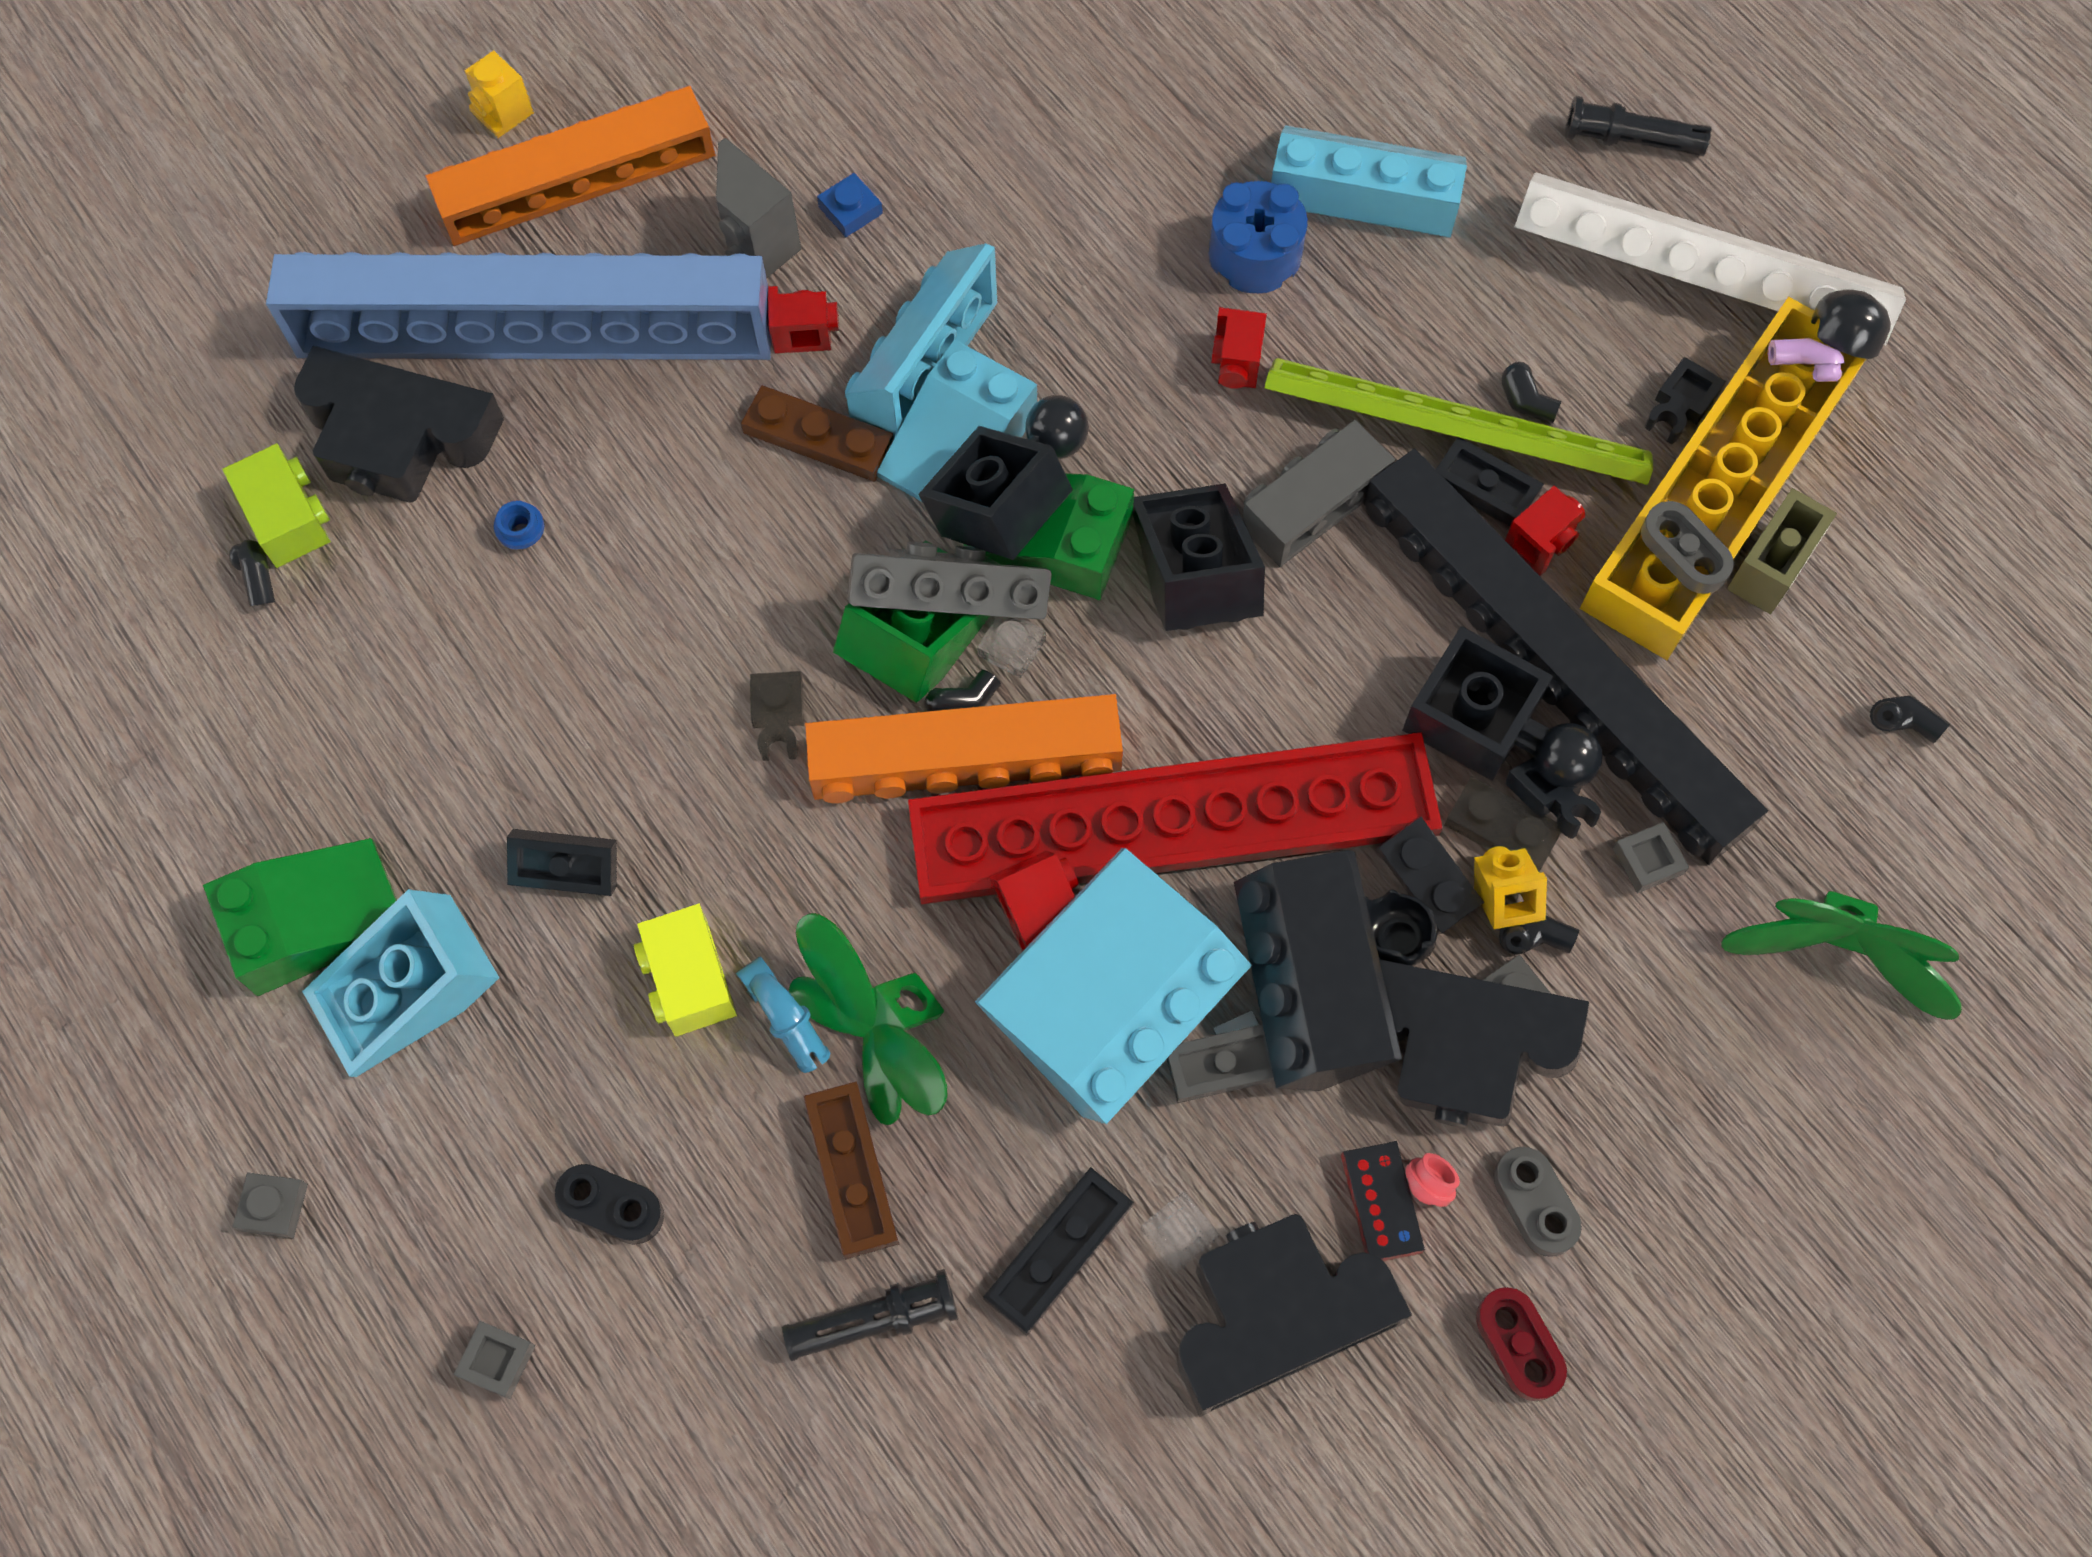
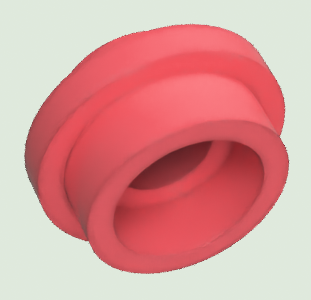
M1427 1153L1422 1158H1414L1406 1166L1405 1173L1409 1189L1419 1201L1427 1205L1446 1207L1455 1199V1189L1459 1186L1460 1179L1452 1165L1444 1158L1434 1153Z

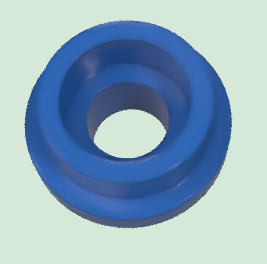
M511 501L504 504L498 510L494 520L496 537L501 544L511 549H525L534 545L543 535L545 527L540 511L535 506L523 501ZM518 524H527L522 530L513 531L514 527Z

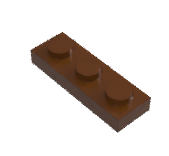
M761 385L741 422L743 434L873 482L877 479V471L894 440L892 432Z
M857 1081L803 1096L844 1259L847 1260L899 1245Z

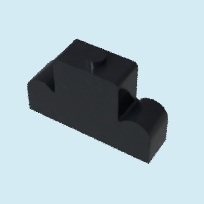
M312 346L294 385L295 396L310 421L316 428L322 430L313 448V455L330 481L346 485L352 491L364 496H372L376 493L405 502L416 501L439 453H442L444 458L456 467L469 468L476 466L489 454L504 421L493 393L317 346Z
M1379 960L1398 1042L1408 1037L1398 1085V1094L1405 1106L1435 1112L1434 1121L1450 1126L1467 1128L1468 1120L1504 1127L1510 1122L1520 1067L1523 1061H1527L1537 1074L1546 1078L1562 1077L1569 1074L1576 1067L1581 1054L1589 1001Z
M1292 1214L1259 1229L1257 1222L1254 1221L1229 1232L1226 1235L1229 1243L1211 1250L1200 1257L1196 1274L1220 1326L1218 1324L1203 1323L1195 1325L1188 1330L1178 1348L1177 1366L1199 1417L1398 1327L1404 1324L1412 1316V1313L1390 1269L1382 1259L1374 1254L1362 1252L1349 1256L1340 1264L1332 1277L1300 1215Z

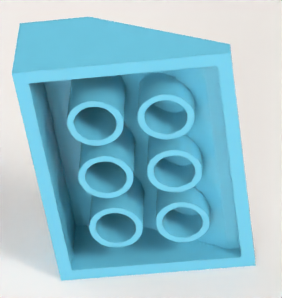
M1121 848L982 993L975 1003L1082 1117L1107 1124L1252 965L1212 921L1129 850Z

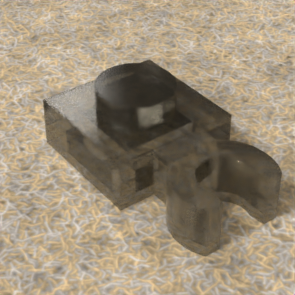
M801 671L750 674L751 723L753 729L765 728L757 739V747L763 761H769V748L777 741L787 744L789 759H796L798 755L797 740L789 726H804L803 678Z

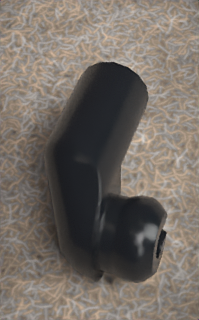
M1518 361L1505 368L1502 373V386L1510 407L1516 412L1553 424L1562 401L1538 393L1532 370L1528 364Z
M244 540L241 544L234 545L230 549L229 560L234 568L242 571L249 606L274 603L275 598L269 575L267 554L259 542Z
M981 669L967 688L932 689L925 698V708L927 711L982 707L991 699L1001 683L992 673Z
M1910 695L1879 700L1870 710L1871 722L1877 729L1882 731L1914 729L1933 744L1951 724Z
M1546 916V920L1502 928L1499 933V942L1505 951L1514 955L1523 954L1544 943L1570 953L1578 937L1579 929Z

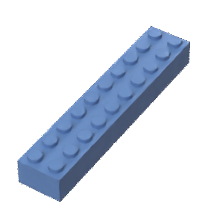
M307 252L274 254L266 300L268 309L297 358H307L312 346H317L358 358L771 359L772 340L769 330L768 283L762 256H749L742 253L730 256H701L694 253H687L681 256H653L647 253L635 255H602L599 253H589L586 255H554L551 253H539L537 255H506L503 253L458 255L449 252L440 255H410L402 252L391 255H362L355 252H347L342 255H316Z

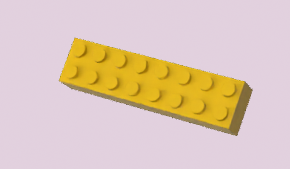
M1789 296L1599 571L1579 608L1668 661L1712 593L1701 594L1686 588L1646 546L1642 539L1641 528L1649 511L1655 505L1666 501H1674L1687 506L1728 548L1734 561L1866 361L1864 358L1854 357L1840 351L1845 362L1841 363L1842 376L1838 381L1828 382L1814 380V364L1771 365L1768 359V347L1771 340L1809 338L1827 345L1817 336L1820 318L1815 324L1811 323L1815 310ZM1660 530L1665 537L1674 538L1670 531ZM1695 566L1698 572L1709 575L1705 568Z

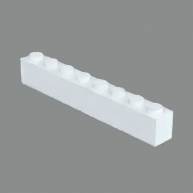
M1535 172L1530 181L1515 224L1516 228L1779 311L1788 296L1815 310L1818 302L1828 293L1849 289L1864 291L1877 299L1888 311L1891 328L1884 345L1887 344L1906 301L1902 287Z

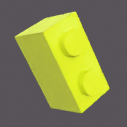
M699 903L637 924L642 942L633 944L643 975L651 972L657 990L648 993V997L658 1024L667 1022L673 1034L677 1037L737 1016L708 921Z

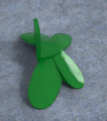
M1834 891L1827 893L1824 903L1798 898L1780 900L1776 902L1775 907L1790 919L1744 927L1729 933L1721 941V947L1725 951L1740 955L1779 953L1821 943L1832 944L1867 955L1883 977L1902 996L1923 1012L1936 1018L1952 1020L1957 1018L1962 1011L1961 1002L1954 990L1927 962L1958 961L1959 954L1954 948L1935 938L1912 930L1877 923L1878 907L1875 904ZM1842 909L1850 910L1856 913L1857 915H1852Z
M809 913L803 916L796 926V938L800 952L814 978L805 976L795 978L790 984L789 993L800 1006L808 1008L811 1014L810 1018L817 1023L838 1032L863 1038L862 1069L864 1088L870 1109L881 1124L891 1125L898 1120L902 1108V1099L921 1114L935 1115L939 1113L944 1107L948 1095L944 1073L928 1049L905 1031L938 1019L944 1013L940 1003L916 973L896 978L872 988L858 954L843 932L832 921L822 915ZM900 990L911 991L917 995L923 1004V1011H916L908 1006L901 1008L897 1002L901 997Z

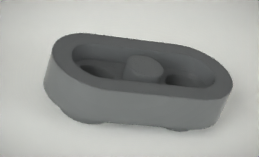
M1674 501L1661 502L1649 511L1641 528L1642 539L1646 546L1689 590L1701 594L1713 593L1719 590L1733 570V557L1728 548L1687 506ZM1660 530L1670 531L1674 538L1665 537ZM1695 566L1705 568L1709 575L1698 572Z
M1517 1147L1505 1153L1495 1166L1494 1184L1526 1244L1534 1252L1543 1256L1555 1257L1566 1253L1580 1238L1582 1229L1581 1219L1550 1162L1541 1152L1530 1147ZM1518 1166H1527L1533 1171L1534 1181L1532 1183H1525L1518 1178L1516 1173ZM1546 1216H1555L1561 1221V1233L1554 1234L1547 1230L1544 1222Z

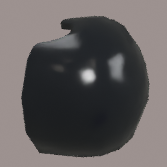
M1853 289L1839 290L1825 295L1818 302L1811 319V323L1815 324L1820 318L1817 336L1822 342L1838 351L1864 359H1872L1879 355L1891 328L1888 311L1884 305L1867 292Z
M1393 889L1377 899L1370 900L1367 896L1365 897L1379 960L1415 966L1431 955L1432 950L1435 948L1438 928L1433 911L1419 898L1399 894Z

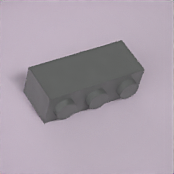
M1354 420L1341 431L1335 428L1328 432L1320 440L1316 450L1305 458L1297 456L1291 460L1282 470L1280 477L1268 486L1260 484L1254 488L1244 500L1242 519L1251 538L1279 567H1282L1361 506L1365 501L1370 480L1392 465L1396 459Z

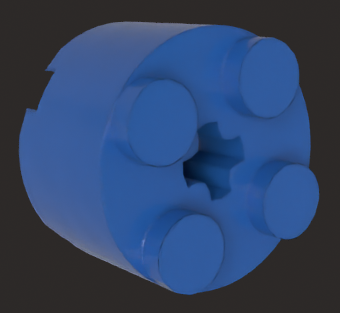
M1266 181L1231 183L1223 190V194L1213 211L1209 260L1215 273L1218 275L1219 271L1229 280L1231 287L1246 293H1267L1282 287L1283 281L1292 274L1294 276L1301 265L1308 223L1306 210L1299 200L1298 191L1289 184H1275Z

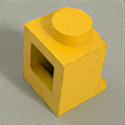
M494 50L464 70L471 87V91L468 92L469 99L472 102L469 105V109L497 138H500L534 114L522 77Z
M1497 846L1487 850L1483 856L1474 857V889L1484 901L1481 906L1494 930L1546 920L1547 877L1544 872H1538L1526 848L1510 851L1506 847ZM1520 893L1524 900L1523 902L1505 905L1506 895Z

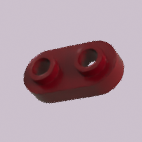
M1509 1287L1499 1288L1489 1293L1478 1306L1476 1323L1479 1332L1510 1388L1518 1396L1529 1401H1543L1554 1396L1565 1384L1567 1366L1562 1353L1532 1300L1522 1291ZM1498 1310H1505L1512 1315L1514 1320L1512 1329L1506 1330L1498 1326L1495 1320V1314ZM1527 1362L1537 1363L1541 1367L1543 1376L1540 1382H1532L1526 1377L1524 1368Z

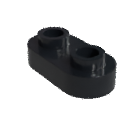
M580 1164L569 1168L557 1181L555 1187L556 1204L563 1214L576 1223L633 1245L651 1240L662 1227L664 1221L662 1203L650 1189L590 1164ZM582 1183L591 1184V1193L586 1199L580 1201L574 1199V1190L578 1185ZM631 1204H640L642 1207L640 1217L635 1221H625L623 1217L625 1209Z

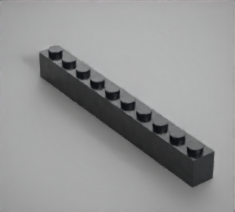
M1415 448L1370 480L1363 505L1366 507L1371 520L1377 526L1385 527L1398 540L1402 552L1408 559L1413 562H1419L1432 576L1436 588L1446 597H1452L1466 611L1469 622L1476 630L1482 633L1486 632L1499 647L1553 675L1542 699L1550 705H1556L1570 720V723L1581 725L1596 736L1609 769L1618 778L1627 780L1641 794L1644 805L1653 815L1664 818L1678 833L1681 844L1688 852L1694 856H1700L1710 865L1758 825L1769 810Z

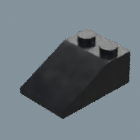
M1226 483L1134 497L1133 517L1153 601L1165 631L1188 630L1197 626L1222 622H1239L1243 619L1264 616L1265 566Z

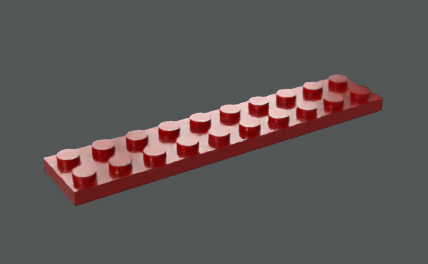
M1422 732L908 799L921 905L996 895L989 879L990 876L1044 851L1056 853L1059 860L1065 857L1072 866L1078 884L1090 882L1121 848L1129 850L1154 873L1380 844L1420 816L1435 836H1440L1443 829Z

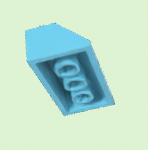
M1285 125L1280 136L1271 183L1293 186L1298 191L1299 200L1302 202L1306 212L1451 238L1460 206L1467 162L1466 157Z
M986 243L948 251L936 267L931 266L926 271L919 292L912 302L906 301L897 314L893 329L887 337L881 336L872 349L870 361L861 373H854L850 378L845 390L849 417L892 432L894 438L896 437L925 379L952 342L957 340L968 346L996 306L995 247Z

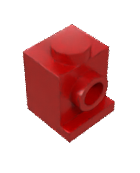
M768 286L769 330L774 354L830 351L831 331H839L837 302H828L826 291L812 292L809 290H799L794 293L779 294L778 286Z
M1219 307L1211 360L1212 364L1220 365L1218 384L1233 389L1242 387L1256 389L1267 313Z
M1554 485L1512 521L1505 541L1541 576L1546 572L1554 553L1558 556L1562 555L1576 541L1579 533L1575 529L1578 523L1585 518V510L1575 498L1566 496Z

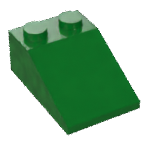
M1065 473L1073 489L1072 492L1016 558L1011 560L987 551L985 556L1001 565L1046 568L1052 574L1050 585L1101 601L1133 518L1134 489L1088 474Z
M937 547V552L947 553L944 550ZM849 603L844 608L833 653L893 688L898 693L918 703L946 676L990 616L853 606Z
M372 838L256 862L203 885L234 975L238 981L257 997L329 966L397 901Z

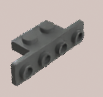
M907 542L906 550L890 548V555L854 553L851 559L847 600L853 606L1042 620L1047 615L1052 574L1046 568L1001 565L985 556L986 551L971 546H956L955 554L937 552V545Z

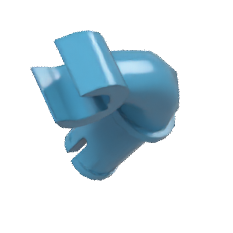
M758 957L736 972V976L742 981L755 1003L759 1001L771 1023V1034L775 1038L782 1039L795 1059L799 1070L803 1073H809L817 1069V1066L810 1057L811 1052L823 1065L829 1059L831 1053L809 1022L810 1011L807 1007L800 1006L789 991L778 982L762 957Z

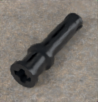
M1575 96L1566 122L1565 138L1573 139L1576 135L1602 139L1604 145L1608 146L1617 144L1618 141L1704 156L1710 143L1712 128L1707 125L1689 124L1671 119L1626 112V107H1622L1620 103H1613L1611 107L1584 102L1583 97Z
M945 1269L936 1271V1276L933 1279L903 1288L899 1283L890 1285V1288L885 1290L886 1296L837 1309L795 1324L783 1325L782 1333L790 1360L795 1361L809 1354L847 1345L851 1342L894 1329L897 1334L908 1335L912 1333L913 1327L944 1317H947L950 1322L959 1319ZM932 1297L937 1298V1301L917 1307L912 1306V1303ZM890 1311L888 1316L875 1318V1314ZM864 1320V1323L819 1336L817 1334L819 1331L852 1321Z

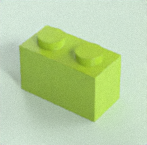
M278 443L222 469L260 546L276 568L331 542L322 525L330 521L325 508L316 494L308 497L303 488L311 483L306 471L297 456L288 460Z

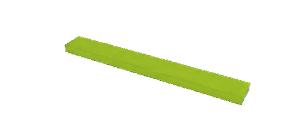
M1279 358L1274 359L1264 389L1646 485L1649 484L1653 472V453L1648 450Z

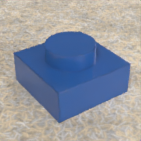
M852 173L817 196L818 207L845 237H848L883 214L882 202L855 173Z

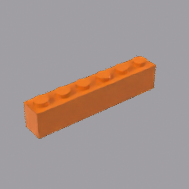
M687 86L675 91L665 92L660 96L631 106L621 107L616 111L590 120L577 122L572 126L545 135L535 136L528 141L501 150L491 151L475 159L447 166L425 176L453 246H457L698 163L716 155L708 123L691 86Z
M1116 694L805 723L808 774L814 800L823 799L828 803H845L852 800L854 796L875 794L879 798L890 799L900 797L906 791L927 789L931 793L943 794L956 790L958 786L979 784L982 788L992 789L1004 787L1010 781L1030 779L1033 783L1059 780L1061 776L1082 775L1084 777L1122 771L1123 748Z

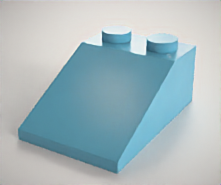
M954 340L925 379L877 471V477L921 501L918 494L978 426L1018 437L1023 436L1027 415L1032 406L1037 402V384L963 343Z
M408 889L302 992L349 1077H357L464 1012L500 977L451 895Z

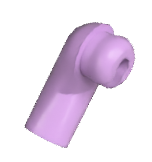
M1809 338L1771 340L1768 347V359L1771 365L1814 364L1813 378L1819 382L1838 381L1842 376L1841 363L1845 362L1840 351Z

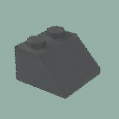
M727 138L721 140L718 143L716 202L721 219L719 227L725 236L727 245L725 254L726 256L737 253L749 256H762L766 278H768L801 250L792 193Z

